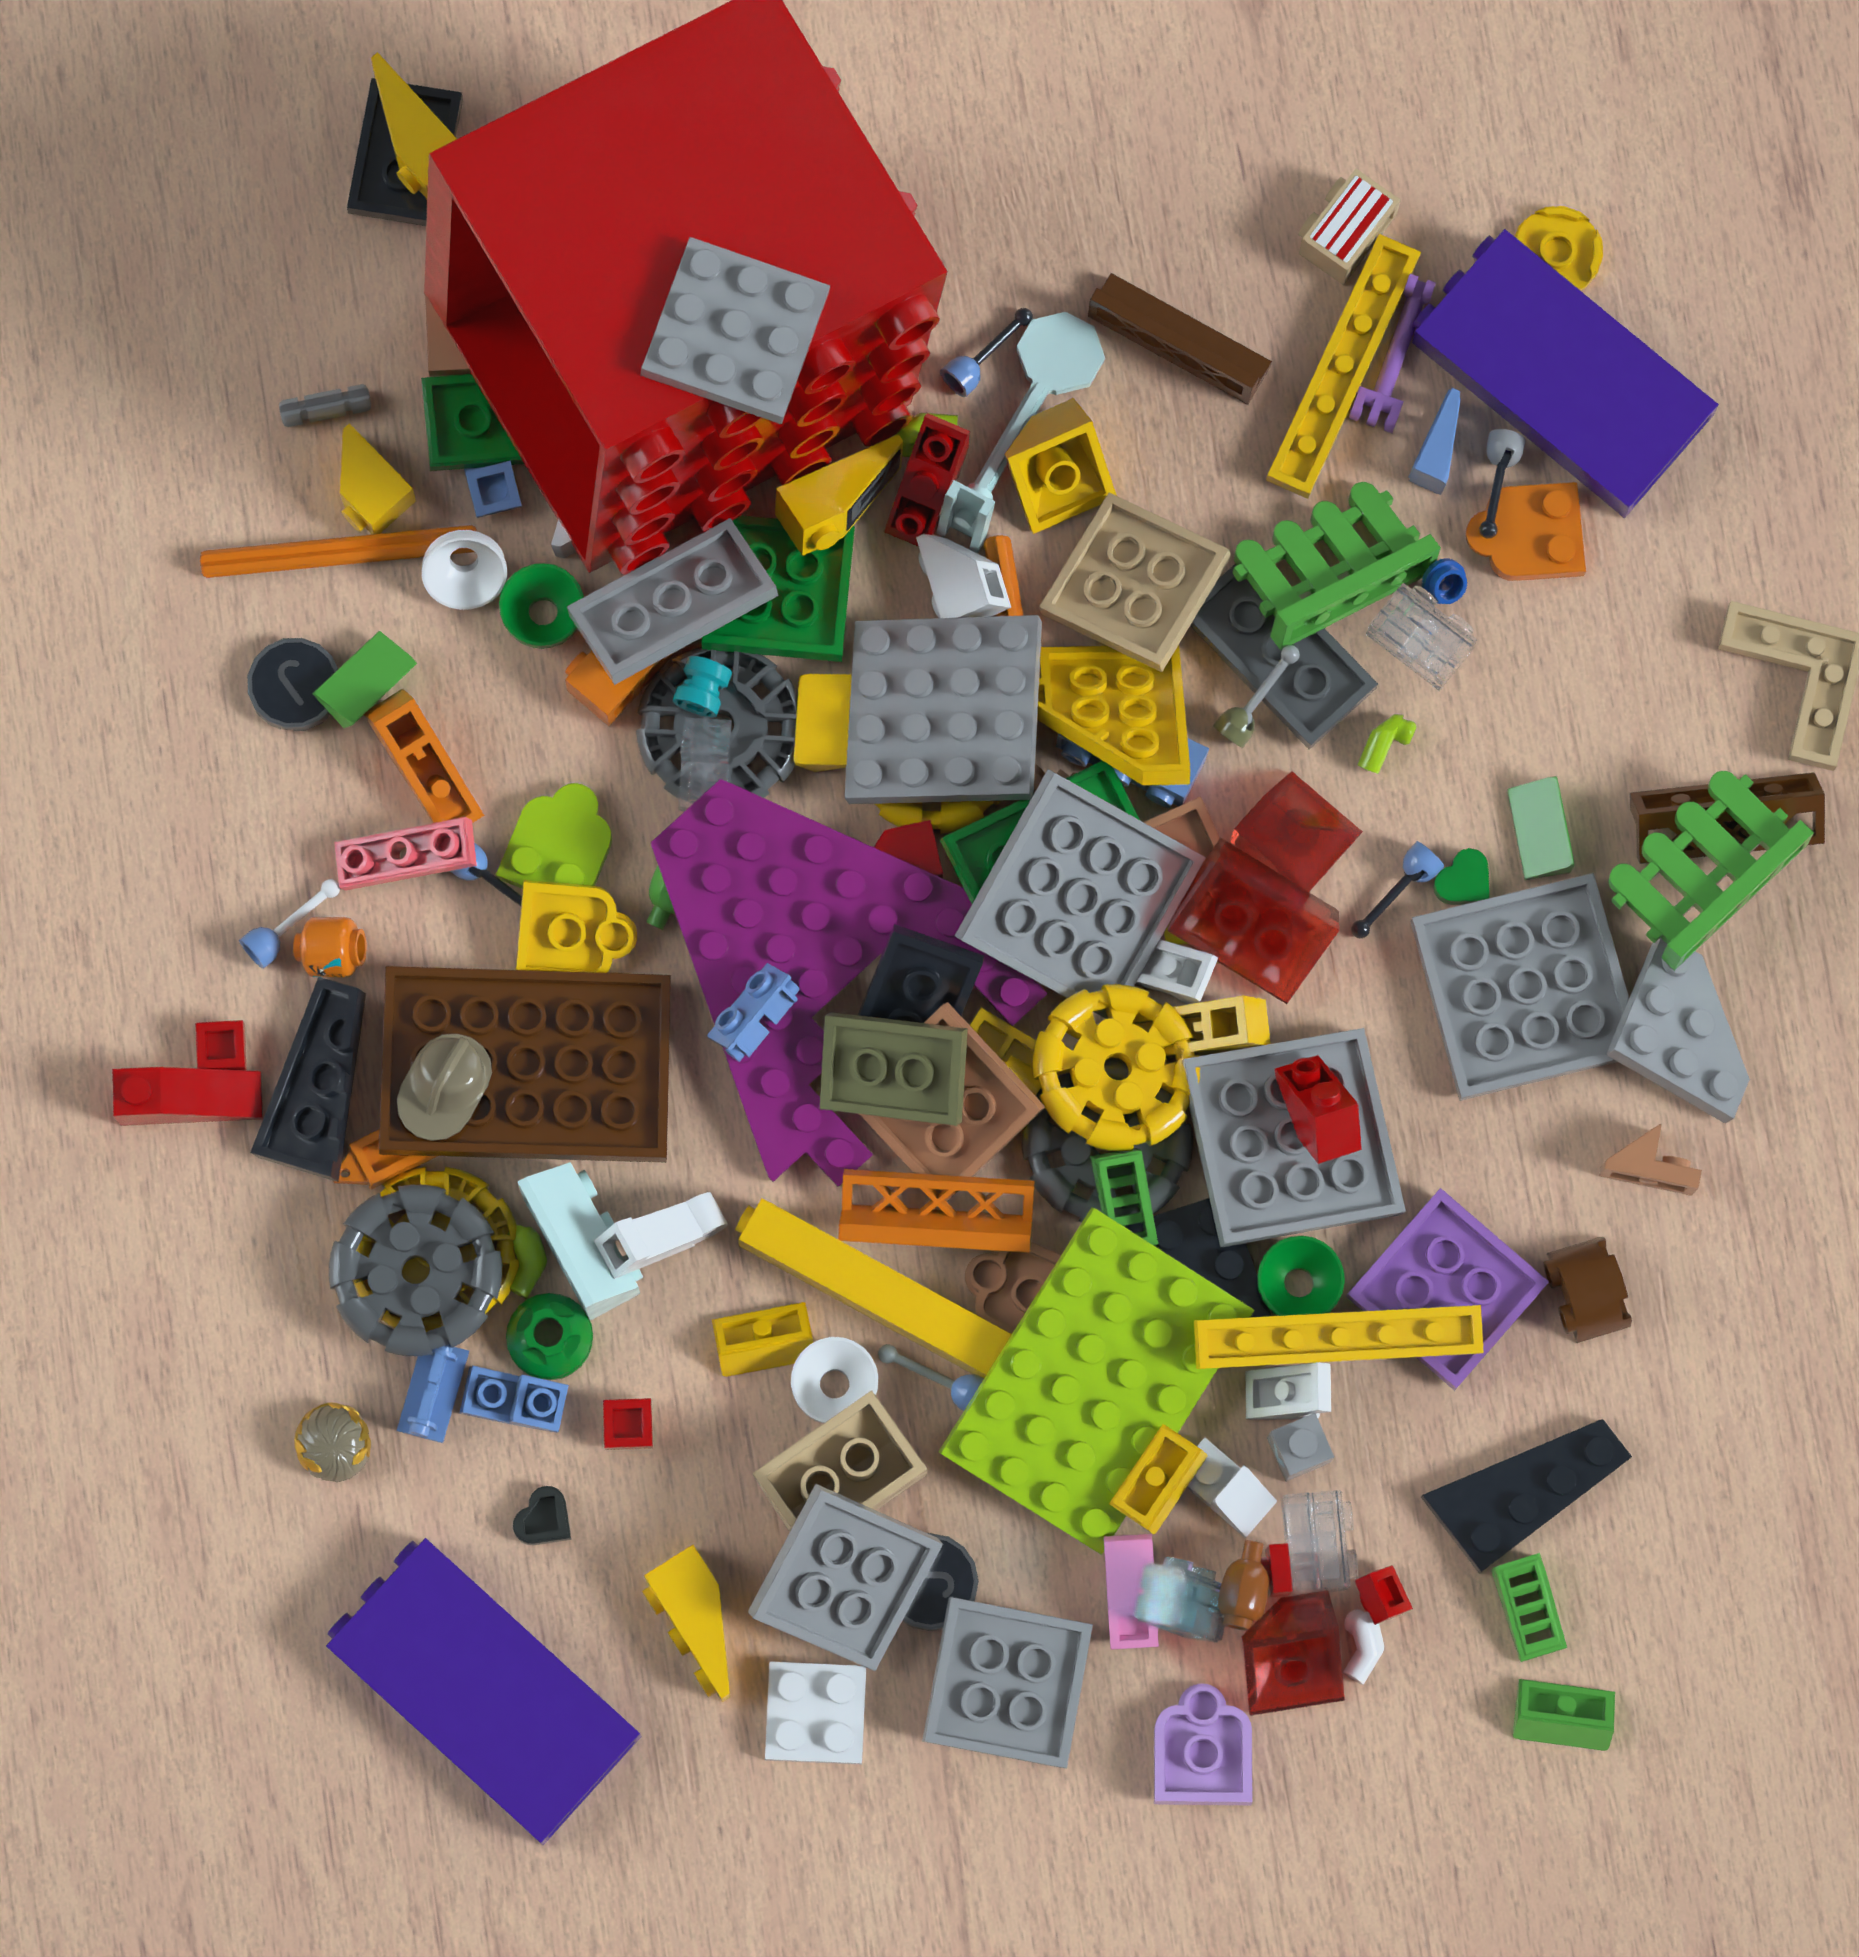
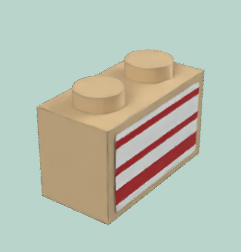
M1358 169L1353 171L1347 181L1340 177L1334 183L1325 198L1329 202L1320 216L1313 212L1298 233L1302 237L1299 254L1342 285L1346 283L1374 246L1378 235H1382L1397 216L1401 199Z

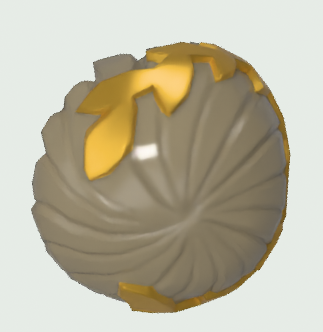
M334 1402L321 1404L305 1414L296 1429L294 1444L299 1462L306 1471H309L316 1478L333 1482L351 1479L362 1470L370 1457L371 1440L369 1438V1429L363 1419L360 1418L359 1412L351 1406Z

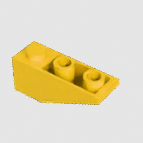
M692 1544L645 1574L644 1578L649 1587L642 1590V1593L656 1615L665 1611L675 1627L667 1633L681 1655L684 1656L691 1652L700 1669L693 1674L708 1698L717 1693L721 1701L724 1702L730 1698L720 1588L697 1549Z

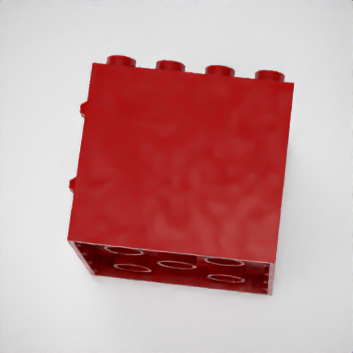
M731 0L429 153L424 295H427L469 366L476 383L556 518L559 519L570 537L572 545L589 573L614 561L621 574H628L663 555L669 549L670 545L663 534L694 518L704 532L729 518L733 521L751 505V501L745 491L774 476H777L783 486L830 465L832 458L826 449L855 433L858 434L864 446L870 447L891 438L905 428L912 420V415L908 411L907 406L911 405L913 396L921 388L918 377L922 364L930 356L927 345L931 330L940 321L936 312L948 271L915 218V211L918 205L911 193L899 191L839 94L841 79L836 70L831 67L822 66L783 0ZM690 237L830 285L829 294L782 424L641 376V368Z

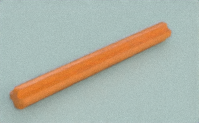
M473 525L205 550L200 555V566L203 576L212 578L424 557L430 544L438 537L457 530L477 532V529ZM459 548L453 551L452 554L472 553L475 551L469 548Z

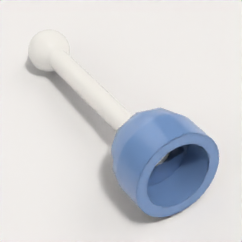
M333 879L324 881L320 892L274 930L259 927L249 931L239 940L245 952L259 967L264 969L276 959L280 951L279 937L327 897H336L340 891L339 883Z

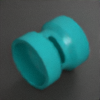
M689 656L684 667V673L688 679L684 681L683 685L677 687L673 703L686 711L700 716L717 717L721 706L720 692L718 690L728 687L732 671L716 661L699 656Z

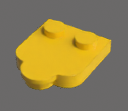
M523 880L515 970L607 973L611 967L612 959L626 956L635 947L637 929L634 922L626 914L617 912L613 897L605 889L590 885Z

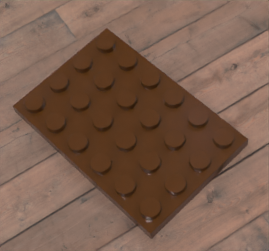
M386 966L379 1155L666 1163L671 975ZM446 1034H460L471 1037L484 1047L490 1057L492 1075L488 1087L470 1120L460 1132L447 1139L430 1141L416 1137L405 1128L398 1115L397 1106L401 1085L419 1052L430 1040Z

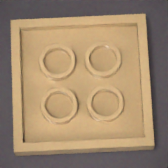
M1108 493L1039 608L1042 615L1162 672L1229 562L1231 553L1224 546L1114 494Z

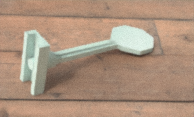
M1068 312L1031 320L1016 347L1026 379L1031 383V386L976 481L965 486L953 480L945 494L936 534L945 537L950 527L972 538L969 550L977 554L986 539L995 505L991 492L1008 465L1004 454L1031 416L1038 413L1048 394L1059 395L1090 387L1104 363L1105 355L1095 327Z

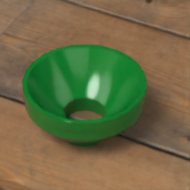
M546 563L532 564L515 572L505 583L499 600L500 616L510 635L520 643L532 648H553L569 640L578 630L569 616L567 606L584 598V595L574 576L565 569ZM546 600L552 602L558 611L555 620L547 625H538L533 622L529 616L531 607L538 601Z
M1291 1236L1277 1242L1264 1255L1259 1265L1257 1283L1263 1302L1276 1316L1323 1314L1331 1312L1339 1302L1343 1293L1345 1278L1344 1269L1339 1257L1326 1243L1314 1237ZM1303 1270L1310 1275L1313 1287L1308 1295L1295 1297L1288 1293L1284 1281L1289 1272Z
M554 1293L538 1294L525 1300L511 1315L506 1331L507 1349L514 1363L527 1375L550 1381L563 1379L576 1372L588 1359L593 1344L592 1324L584 1309L571 1298ZM544 1319H553L563 1328L561 1340L551 1347L540 1345L534 1338L536 1325Z

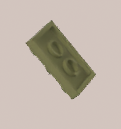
M830 1012L825 1015L820 1109L957 1126L962 1123L968 1028Z

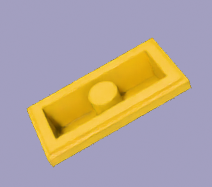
M805 674L799 676L794 763L797 766L813 772L846 768L852 674Z
M806 1302L711 1319L721 1373L724 1377L792 1365L800 1353L810 1344L814 1343Z
M1162 1424L1109 1504L1154 1535L1206 1460L1207 1454Z

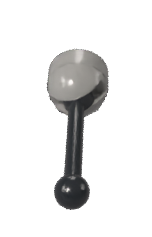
M1496 429L1491 431L1488 437L1487 456L1491 463L1497 467L1486 521L1482 522L1479 527L1481 536L1486 539L1495 537L1498 532L1495 518L1505 470L1515 466L1520 461L1524 451L1525 437L1512 430Z

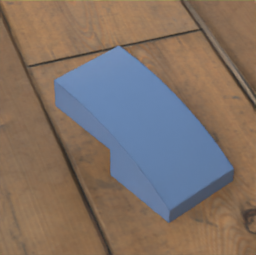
M511 461L487 467L464 469L477 518L522 507Z

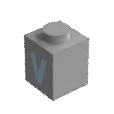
M1316 1413L1271 1431L1267 1437L1286 1482L1330 1464L1334 1458Z

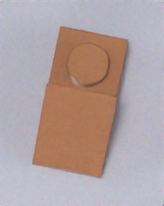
M1659 1124L1606 1159L1600 1167L1599 1176L1692 1196L1699 1188L1702 1170L1690 1168L1691 1161L1680 1157L1663 1156L1662 1161L1655 1160L1662 1124Z

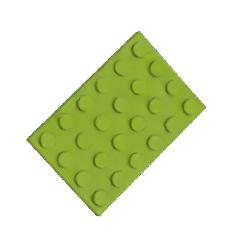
M1091 1207L938 1452L1102 1555L1105 1551L1104 1536H1114L1126 1515L1109 1504L1162 1424L1176 1433L1180 1431L1218 1368L1196 1369L1194 1320L1249 1318L1254 1309L1096 1208Z

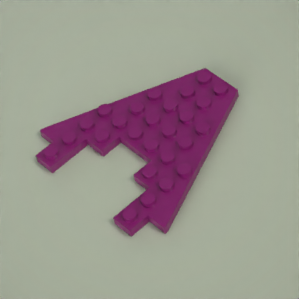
M721 778L650 842L714 1026L720 1013L726 1008L731 1007L746 989V984L750 977L762 970L767 963L792 977L790 980L800 988L795 995L798 1000L776 1025L765 1016L759 1020L770 1033L749 1058L744 1056L738 1062L722 1046L764 1168L772 1182L806 1152L830 1180L839 1187L843 1183L844 1169L857 1170L873 1155L832 1110L820 1109V1096L809 1086L822 1073L824 1031L812 1017L880 954L882 955L894 924L984 955L983 965L974 986L1011 1026L1017 1023L1047 995L1045 990L1032 978L955 937L972 906L963 887Z

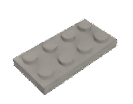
M729 518L567 606L570 618L615 685L777 597L778 593L776 585Z

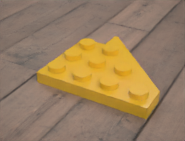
M1179 645L1162 672L1108 646L1041 647L1038 721L1141 785L1190 784V760Z

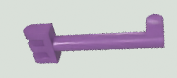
M1410 274L1403 292L1406 301L1374 390L1360 386L1349 415V419L1358 421L1363 412V405L1371 407L1366 425L1375 427L1380 412L1388 413L1389 415L1384 423V431L1393 433L1404 402L1391 397L1415 330L1412 324L1421 313L1423 305L1430 302L1436 282L1427 280L1426 283L1419 281V276Z

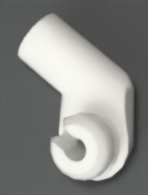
M1355 1609L1346 1616L1344 1626L1353 1635L1357 1650L1343 1673L1363 1685L1384 1651V1642L1380 1625H1374L1369 1612Z

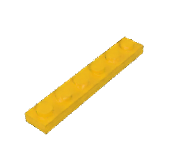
M1378 235L1267 474L1266 481L1304 498H1309L1403 295L1408 277L1413 273L1420 258V251L1384 235Z
M1481 1305L1194 1320L1196 1369L1484 1353Z

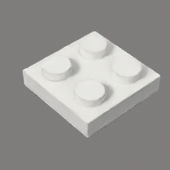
M770 1662L765 1760L862 1765L866 1667L857 1665Z

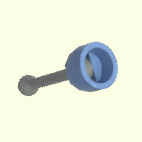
M889 1344L883 1345L878 1352L879 1359L883 1363L895 1362L950 1388L954 1404L962 1411L965 1410L984 1378L975 1374L964 1375L953 1380L898 1354L896 1348Z

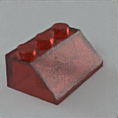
M1220 837L1204 860L1168 927V932L1199 951L1218 957L1217 962L1285 1004H1288L1339 932V910Z

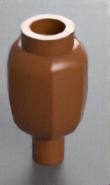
M1245 1540L1241 1559L1231 1563L1224 1574L1219 1592L1218 1608L1224 1615L1222 1625L1226 1627L1251 1631L1252 1623L1261 1619L1264 1614L1268 1597L1269 1577L1267 1571L1260 1563L1263 1543Z

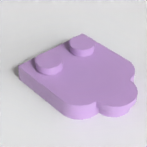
M1209 1684L1190 1686L1181 1695L1178 1705L1170 1706L1163 1710L1155 1723L1154 1804L1251 1806L1253 1802L1252 1726L1248 1716L1241 1709L1226 1705L1224 1696L1214 1686Z

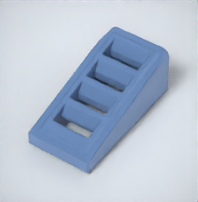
M1454 388L1448 390L1408 476L1410 482L1439 495L1442 494L1449 478L1461 400L1460 391Z

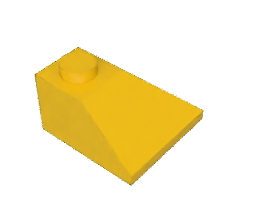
M1074 398L1031 416L1004 454L1030 531L1033 534L1102 504L1108 493L1116 495L1093 422Z

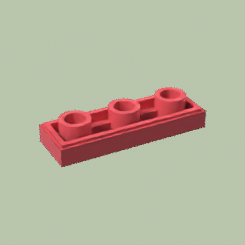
M467 817L334 842L339 888L345 891L477 866L472 820ZM406 847V855L400 859V852Z

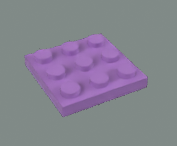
M1440 1188L1349 1291L1346 1297L1362 1311L1481 1305L1484 1353L1416 1357L1455 1391L1549 1281Z

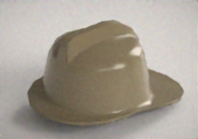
M460 1034L441 1035L430 1040L424 1046L404 1079L397 1098L398 1115L406 1129L416 1137L430 1141L447 1139L462 1130L470 1120L487 1089L492 1075L491 1059L484 1047L473 1038Z

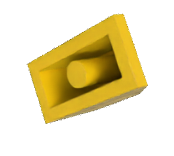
M350 423L342 430L340 495L345 508L341 513L358 532L366 528L371 534H381L416 502L414 490Z

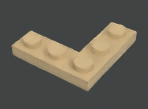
M1730 601L1718 649L1808 672L1788 760L1834 771L1837 767L1859 673V633Z

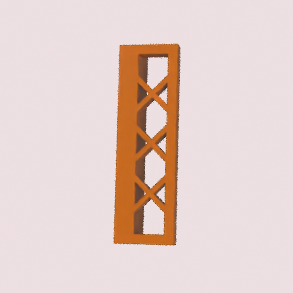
M844 1169L842 1211L839 1220L838 1240L1030 1253L1035 1181ZM853 1184L873 1185L883 1197L873 1206L853 1204ZM887 1186H892L894 1188L890 1190ZM907 1188H920L931 1200L920 1209L908 1208L897 1196ZM935 1189H940L942 1191L938 1193ZM956 1190L968 1191L979 1203L969 1211H955L945 1199ZM982 1192H989V1194L985 1196ZM1003 1193L1024 1195L1023 1215L1003 1214L992 1202ZM938 1206L941 1210H936L934 1208ZM986 1209L989 1213H984L981 1211Z

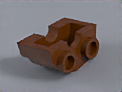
M1598 1237L1547 1253L1549 1260L1543 1262L1544 1271L1552 1289L1560 1287L1565 1305L1558 1307L1560 1320L1566 1334L1573 1332L1576 1343L1631 1327L1632 1317L1627 1312L1623 1300L1628 1298L1624 1279L1615 1255H1608L1606 1239L1604 1237Z

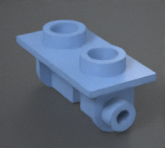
M767 963L762 970L750 977L746 984V989L732 1006L720 1013L716 1019L715 1026L707 1034V1037L726 1048L725 1051L736 1061L740 1062L744 1056L749 1058L770 1033L759 1020L765 1016L776 1025L798 1000L795 995L800 988L790 980L792 977Z
M450 1344L433 1349V1355L418 1356L397 1431L439 1443L444 1442L469 1355L468 1350L457 1347L451 1348Z

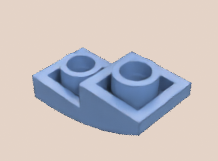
M472 1365L469 1367L459 1414L557 1433L559 1432L569 1385L527 1375H512Z

